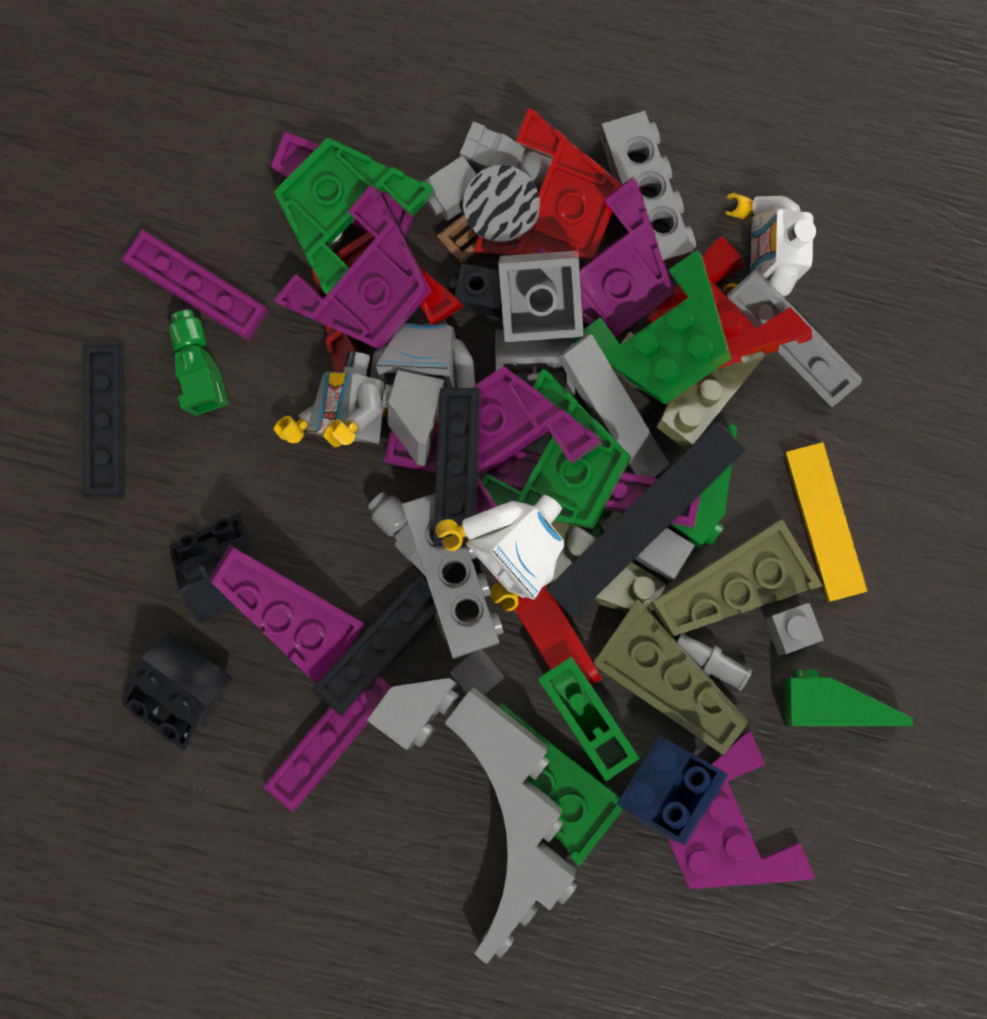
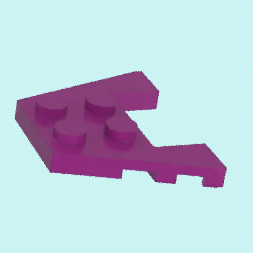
M634 176L605 198V202L628 232L579 269L583 321L591 325L601 318L614 337H617L674 294L638 182ZM540 248L534 254L545 252L542 248Z
M370 185L348 212L375 237L372 243L325 298L302 276L295 274L274 301L382 350L432 290L381 193Z
M504 366L472 387L480 388L482 391L477 514L498 506L480 477L546 432L550 431L571 464L602 444L596 434L586 429L574 420L572 416L559 409L541 393Z
M752 732L743 733L731 745L725 755L720 754L711 762V765L726 772L728 777L687 845L683 846L667 839L689 889L801 881L815 878L803 848L798 842L762 858L759 855L728 784L729 780L766 765Z

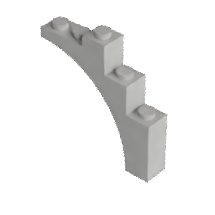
M472 688L445 724L461 737L487 772L496 791L506 828L508 859L502 899L490 927L479 941L474 952L478 958L487 964L494 954L501 958L515 940L510 934L519 922L524 926L530 922L540 907L535 903L536 900L548 910H551L557 901L563 905L572 895L577 885L573 882L576 869L541 842L543 838L550 842L561 828L563 822L558 818L563 808L526 779L530 776L535 780L550 760L544 757L549 746L476 688Z

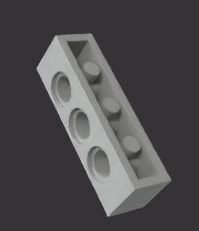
M646 111L603 123L601 125L600 141L612 177L621 184H624L634 176L640 189L652 187L659 194L655 198H647L643 195L642 197L651 223L662 221L670 227V231L667 233H658L655 230L654 232L666 268H672L693 253V249L696 248V241L691 227L684 226L681 214L684 213V206L680 193L678 191L673 192L669 179L672 178V171L668 158L666 156L661 157L657 147L660 144L658 128L655 122L649 123ZM631 153H641L647 160L643 163H635L629 159L628 155Z
M435 494L402 504L453 659L499 644L497 635L503 634L504 631L497 610L492 612L488 610L484 597L491 595L484 572L476 574L472 559L477 558V556L471 549L449 551L433 547L430 535L434 529ZM451 563H458L466 570L465 579L458 584H450L443 578L444 568ZM472 601L477 605L479 615L474 621L465 623L457 618L455 609L460 602Z

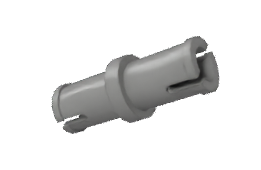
M685 633L679 635L676 640L677 643L707 676L711 674L736 687L737 690L742 691L752 673L750 667H746L721 653L722 649L714 646L712 649L685 635Z

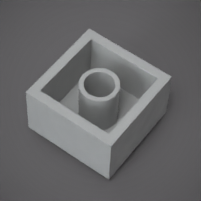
M578 251L500 256L499 276L505 342L584 337Z

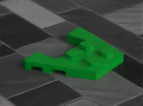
M328 137L274 191L326 295L350 269L328 246L355 220L348 211L370 185L380 193L384 191L410 217L435 194V190L430 184L408 177L404 172L382 165L372 160L371 157Z
M698 250L668 270L674 281L687 296V299L629 340L619 344L601 318L583 329V335H593L614 370L624 375L628 381L663 404L668 403L732 359L714 301L712 287L707 276L705 262ZM573 337V340L577 342L582 337Z
M542 369L533 388L559 409L572 416L574 420L586 429L596 434L602 444L571 464L552 436L522 491L488 474H485L481 481L498 506L510 501L535 506L542 495H547L558 502L562 508L553 522L594 528L631 460V456L579 405L576 399L548 371Z

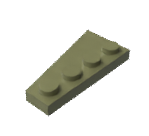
M760 351L741 357L742 362L716 369L666 404L657 428L688 451L766 354Z
M781 519L767 526L651 601L650 604L671 636H676L823 585L786 524Z
M552 522V527L564 540V547L557 558L554 576L549 584H552L597 539L577 526ZM631 562L594 600H597V603L627 614L638 599L651 613L653 607L650 602L661 595L666 584Z
M637 599L594 660V666L712 748L725 755L746 727L747 718Z

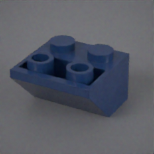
M659 735L617 802V805L631 818L659 835L686 846L727 779L728 774Z

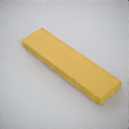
M824 443L785 452V461L823 585L826 601L831 602L868 592Z

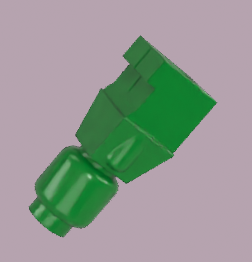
M183 310L172 314V323L168 327L172 348L175 352L176 378L180 381L183 395L178 396L181 409L198 416L229 405L221 376L222 373L209 352L204 350L207 341L202 322L194 317V313L191 310Z

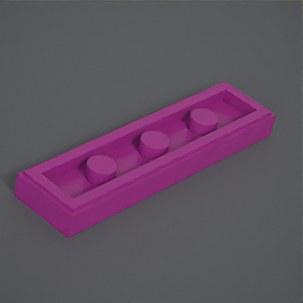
M143 229L121 259L128 267L249 342L269 312L268 308Z
M378 676L342 717L329 707L263 788L292 813L295 812L369 723L367 719L392 686Z

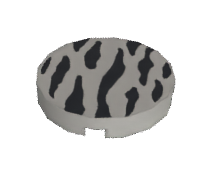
M496 165L483 169L471 179L464 192L463 210L468 225L478 236L490 243L508 244L521 240L535 225L539 218L540 198L535 183L525 172L513 166Z

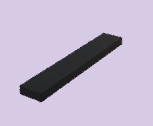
M717 421L588 547L546 591L574 619L746 449Z

